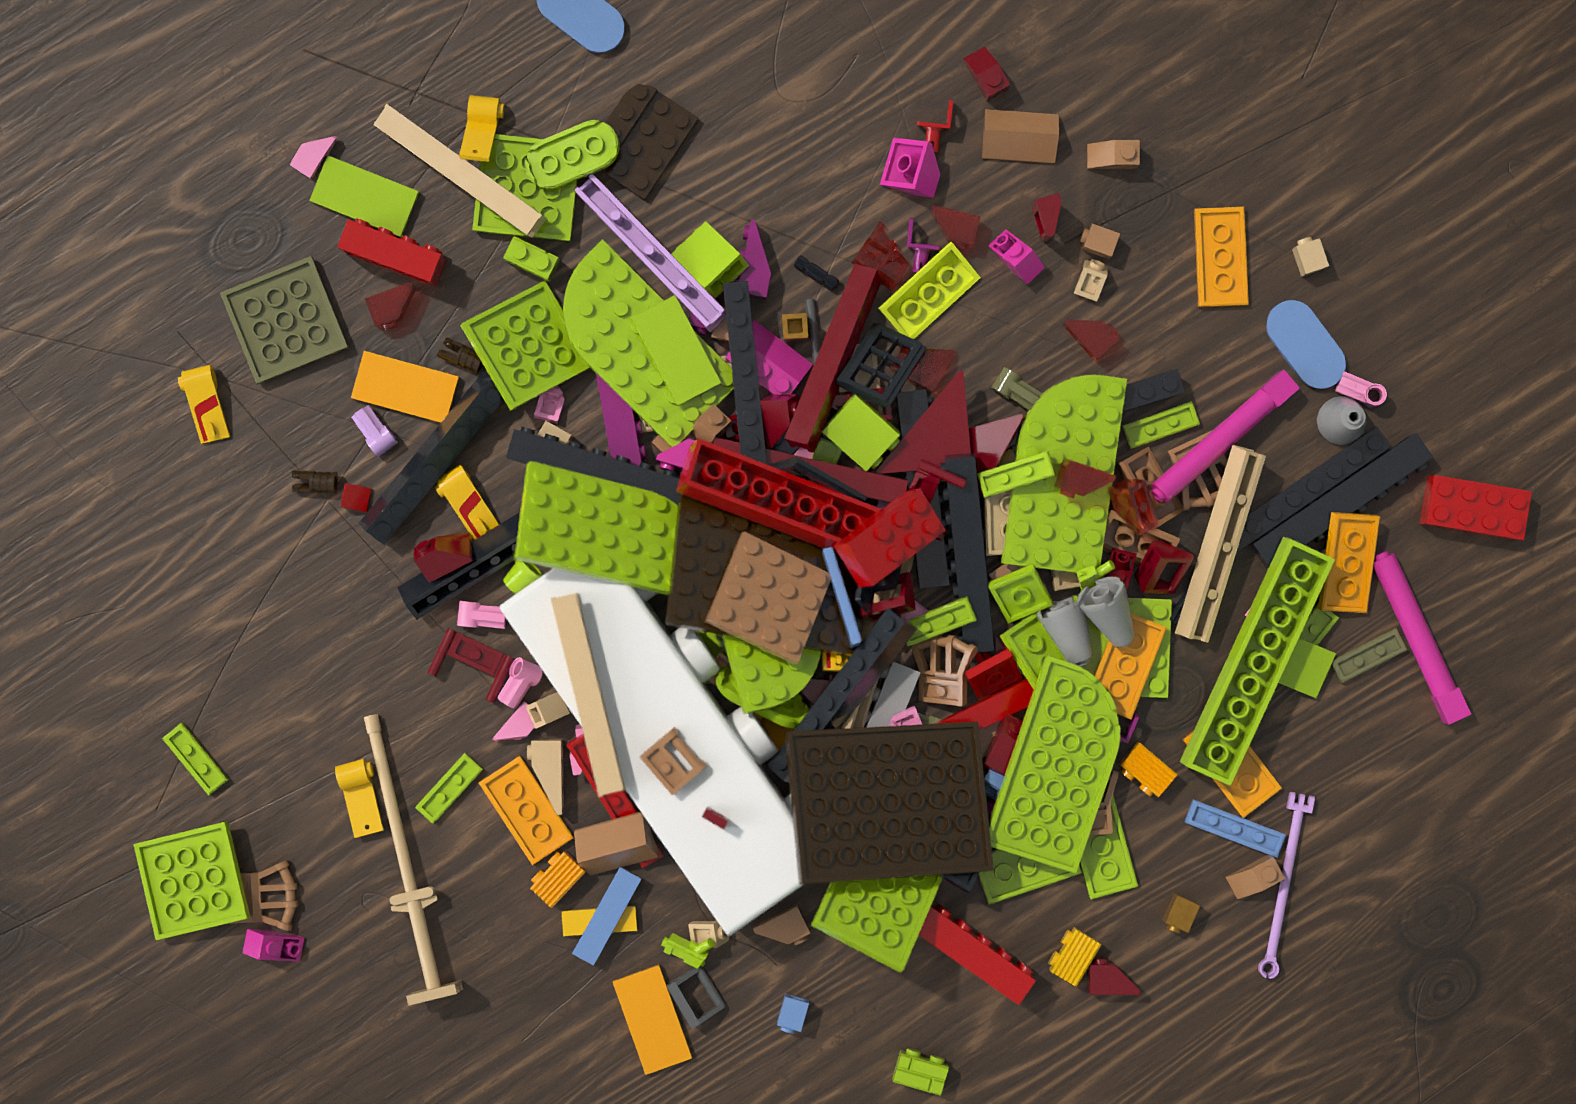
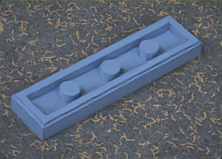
M831 547L825 548L822 551V555L831 578L830 581L851 648L857 647L861 644L862 640L834 550Z
M1194 799L1184 821L1187 824L1277 858L1286 834Z
M623 867L618 869L572 953L573 955L594 966L640 883L641 877Z

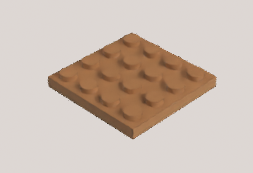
M743 532L737 542L705 622L796 665L799 662L830 583V575L828 572Z

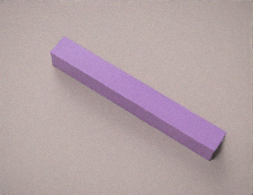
M593 174L589 176V179L580 188L577 187L574 190L584 203L710 333L726 318V311Z

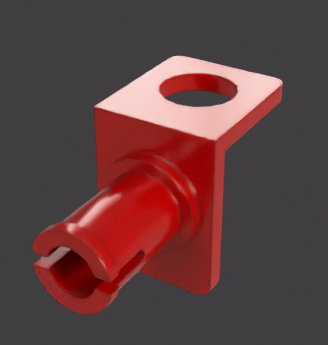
M953 100L948 101L946 124L917 121V125L924 126L926 129L925 141L930 143L933 141L934 152L940 151L941 130L951 127Z

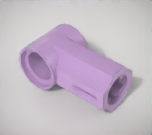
M369 405L360 409L352 416L355 424L366 437L365 441L377 457L398 444L395 436L386 425L382 424Z

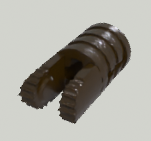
M446 337L443 342L444 345L458 352L457 355L441 349L436 356L478 374L483 363L476 351L471 347Z
M293 470L291 472L294 479L309 480V484L298 483L293 485L292 492L337 493V472Z

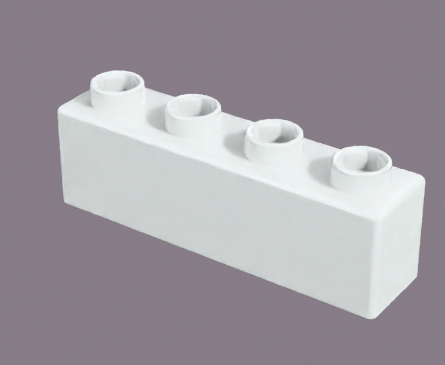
M553 568L501 604L500 609L581 725L550 599L552 597L558 598L578 593L625 789L725 933L731 936L802 886L799 885L791 794L784 797L762 766L764 762L776 755L778 749L754 713L743 715L742 708L739 707L727 716L704 683L719 673L721 670L720 665L696 630L678 628L670 634L648 602L649 599L658 594L657 592ZM675 727L679 732V737L700 761L703 760L707 766L672 796L640 759V756ZM670 741L664 745L686 772L692 769V766ZM707 806L729 819L724 830L701 817Z

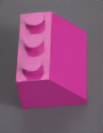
M754 320L753 332L759 386L771 395L791 394L813 364ZM730 352L725 357L729 363H731Z

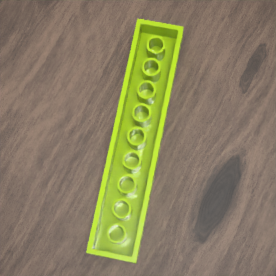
M1282 538L1180 760L1182 764L1231 786L1335 559L1292 539Z

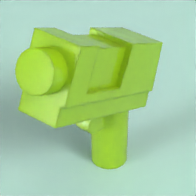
M1109 560L1096 569L1092 565L1077 571L1081 591L1087 586L1089 589L1096 586L1095 581L1104 578L1105 574L1115 569L1114 563Z
M672 933L670 938H664L661 946L665 947L663 952L669 955L673 954L683 959V962L698 969L699 966L704 967L705 959L710 952L708 950L715 946V942L712 938H708L698 944L695 941H688Z

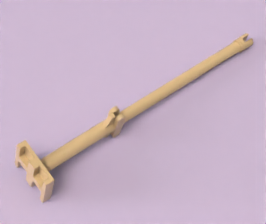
M378 714L364 717V721L372 746L405 888V893L393 895L390 898V903L394 905L391 906V911L409 912L426 984V989L412 992L406 996L409 1006L454 995L464 989L462 980L443 985L440 983L423 908L437 901L438 898L437 895L433 896L435 889L431 886L417 889L381 735L382 729Z

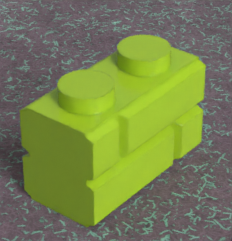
M515 236L512 238L503 257L506 262L548 282H551L561 261L559 257L547 253Z
M907 1048L906 1051L900 1050L892 1078L893 1082L941 1096L949 1069L948 1064L944 1063L945 1059L935 1055L926 1058L920 1056V1051Z

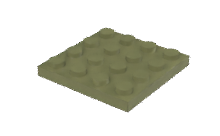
M312 256L220 292L256 384L263 383L349 348Z

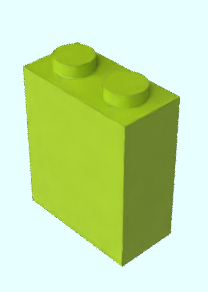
M706 221L671 254L714 299L724 290L723 283L733 282L749 267L742 255Z
M853 394L822 430L830 440L865 471L870 467L874 470L883 460L881 455L887 449L889 451L893 450L900 442L898 439L900 431L861 396Z

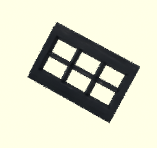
M873 323L837 378L836 384L873 403L890 408L927 347L923 346V343L884 325ZM881 337L893 342L887 353L875 348ZM897 345L909 349L904 360L891 355ZM870 353L883 358L876 370L864 365ZM887 360L899 366L893 377L880 372ZM859 370L872 375L865 386L853 381ZM876 377L888 382L882 394L870 389Z
M799 457L767 464L864 502L867 499V496Z

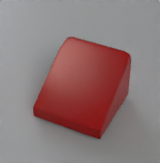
M345 483L340 507L367 512L372 488Z

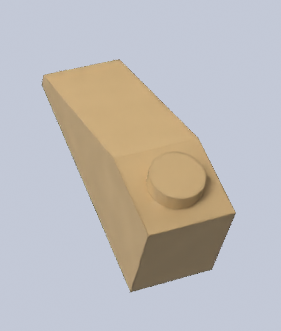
M563 739L532 740L531 745H527V760H532V767L556 814L562 815L564 813Z

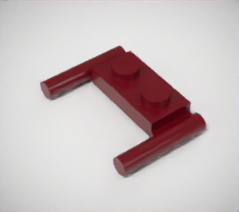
M921 459L909 490L921 489L931 505L941 479L961 489L965 487L967 480ZM943 532L935 539L942 541L945 532Z
M448 628L427 673L436 677L447 654L495 677L485 699L495 703L515 658Z

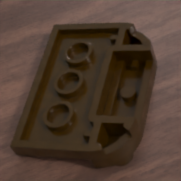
M637 84L623 95L605 122L616 132L620 147L615 161L600 171L643 200H646L699 118L660 93L657 88Z

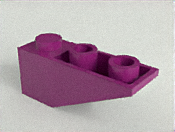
M751 219L750 226L745 225L743 240H747L746 249L740 250V254L749 267L734 282L748 281L750 297L767 300L771 272L756 222Z

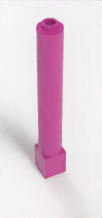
M1284 369L1276 373L1253 396L1151 484L1153 489L1151 494L1158 502H1170L1229 450L1232 445L1237 443L1275 408L1284 403L1300 387Z
M1388 550L1375 555L1373 568L1433 695L1431 696L1443 724L1449 725L1471 715L1460 688L1456 687L1395 553L1389 554Z

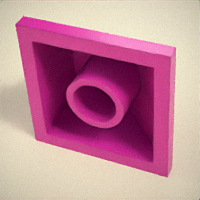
M893 138L880 185L915 196L934 198L940 178V171L932 143Z

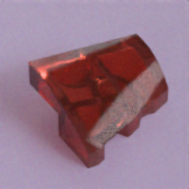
M879 221L851 263L877 269L882 281L881 284L892 291L899 283L909 264L905 257L899 253L895 241L889 240L883 230L884 224Z
M902 347L897 358L904 360L909 349ZM926 349L908 380L934 392L956 352L953 350ZM893 363L890 370L896 372L899 366Z

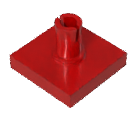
M1009 649L991 657L989 652H982L984 658H982L980 653H976L974 658L978 665L965 671L978 701L1022 680Z

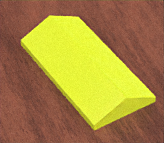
M950 242L878 309L897 332L915 339L981 277L956 246Z

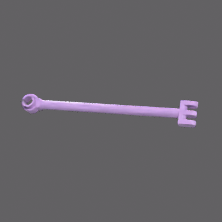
M1289 792L1286 806L1287 809L1294 810L1282 870L1285 879L1280 881L1267 953L1258 965L1259 973L1266 978L1264 965L1267 963L1271 964L1272 968L1267 972L1269 979L1276 977L1279 973L1276 954L1304 812L1312 813L1315 796L1309 795L1307 805H1305V794H1299L1298 801L1295 803V792Z

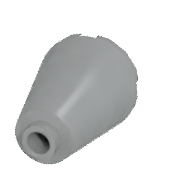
M1338 396L1331 398L1319 409L1317 416L1318 430L1330 443L1336 445L1351 444L1358 440L1365 430V411L1356 400L1350 397Z
M1118 577L1099 579L1095 581L1096 586L1091 589L1087 586L1081 591L1077 602L1081 610L1113 646L1126 647L1134 639L1135 632L1125 585Z
M1072 597L1053 603V606L1046 608L1047 612L1044 614L1041 611L1036 613L1038 620L1068 662L1078 666L1089 663L1088 658L1092 656L1087 616L1081 610L1077 601H1073Z

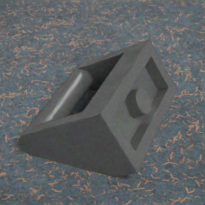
M699 966L698 969L694 967L667 983L666 987L691 1029L726 1007L702 966ZM694 974L697 975L715 1007L698 1016L680 986L682 982Z

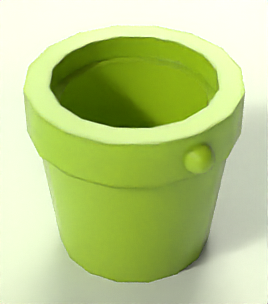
M516 560L503 581L512 592L517 594L543 576V573L533 563Z

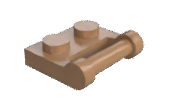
M675 727L640 756V759L672 796L707 766L703 760L700 761L679 737V732ZM669 741L692 766L689 772L683 769L664 746Z

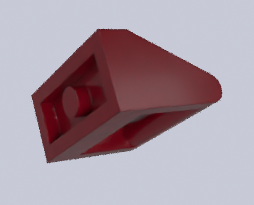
M1059 193L1036 199L1031 206L1040 239L1043 243H1048L1055 234L1062 204Z
M1152 541L1134 575L1142 593L1174 594L1191 565L1194 556L1165 542ZM1167 562H1179L1180 564L1170 582L1159 578Z
M905 572L900 574L898 584L902 585L899 597L876 603L873 602L871 612L867 613L859 606L860 616L873 622L879 620L887 608L899 614L916 611L911 573Z

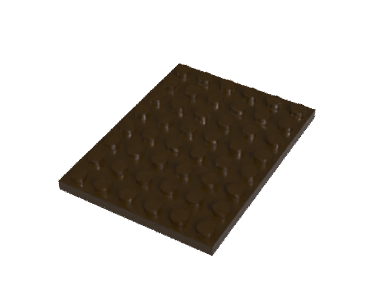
M679 493L666 625L736 637L705 621L737 542L743 532L828 572L822 555L824 548ZM834 552L861 637L863 617L860 616V605L855 600V591L858 585L840 555ZM830 581L804 649L851 657L857 647L851 648Z
M978 721L789 731L785 733L799 885L988 872L994 870Z

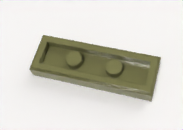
M1393 628L1334 658L1331 666L1340 683H1343L1407 651V648L1397 628Z

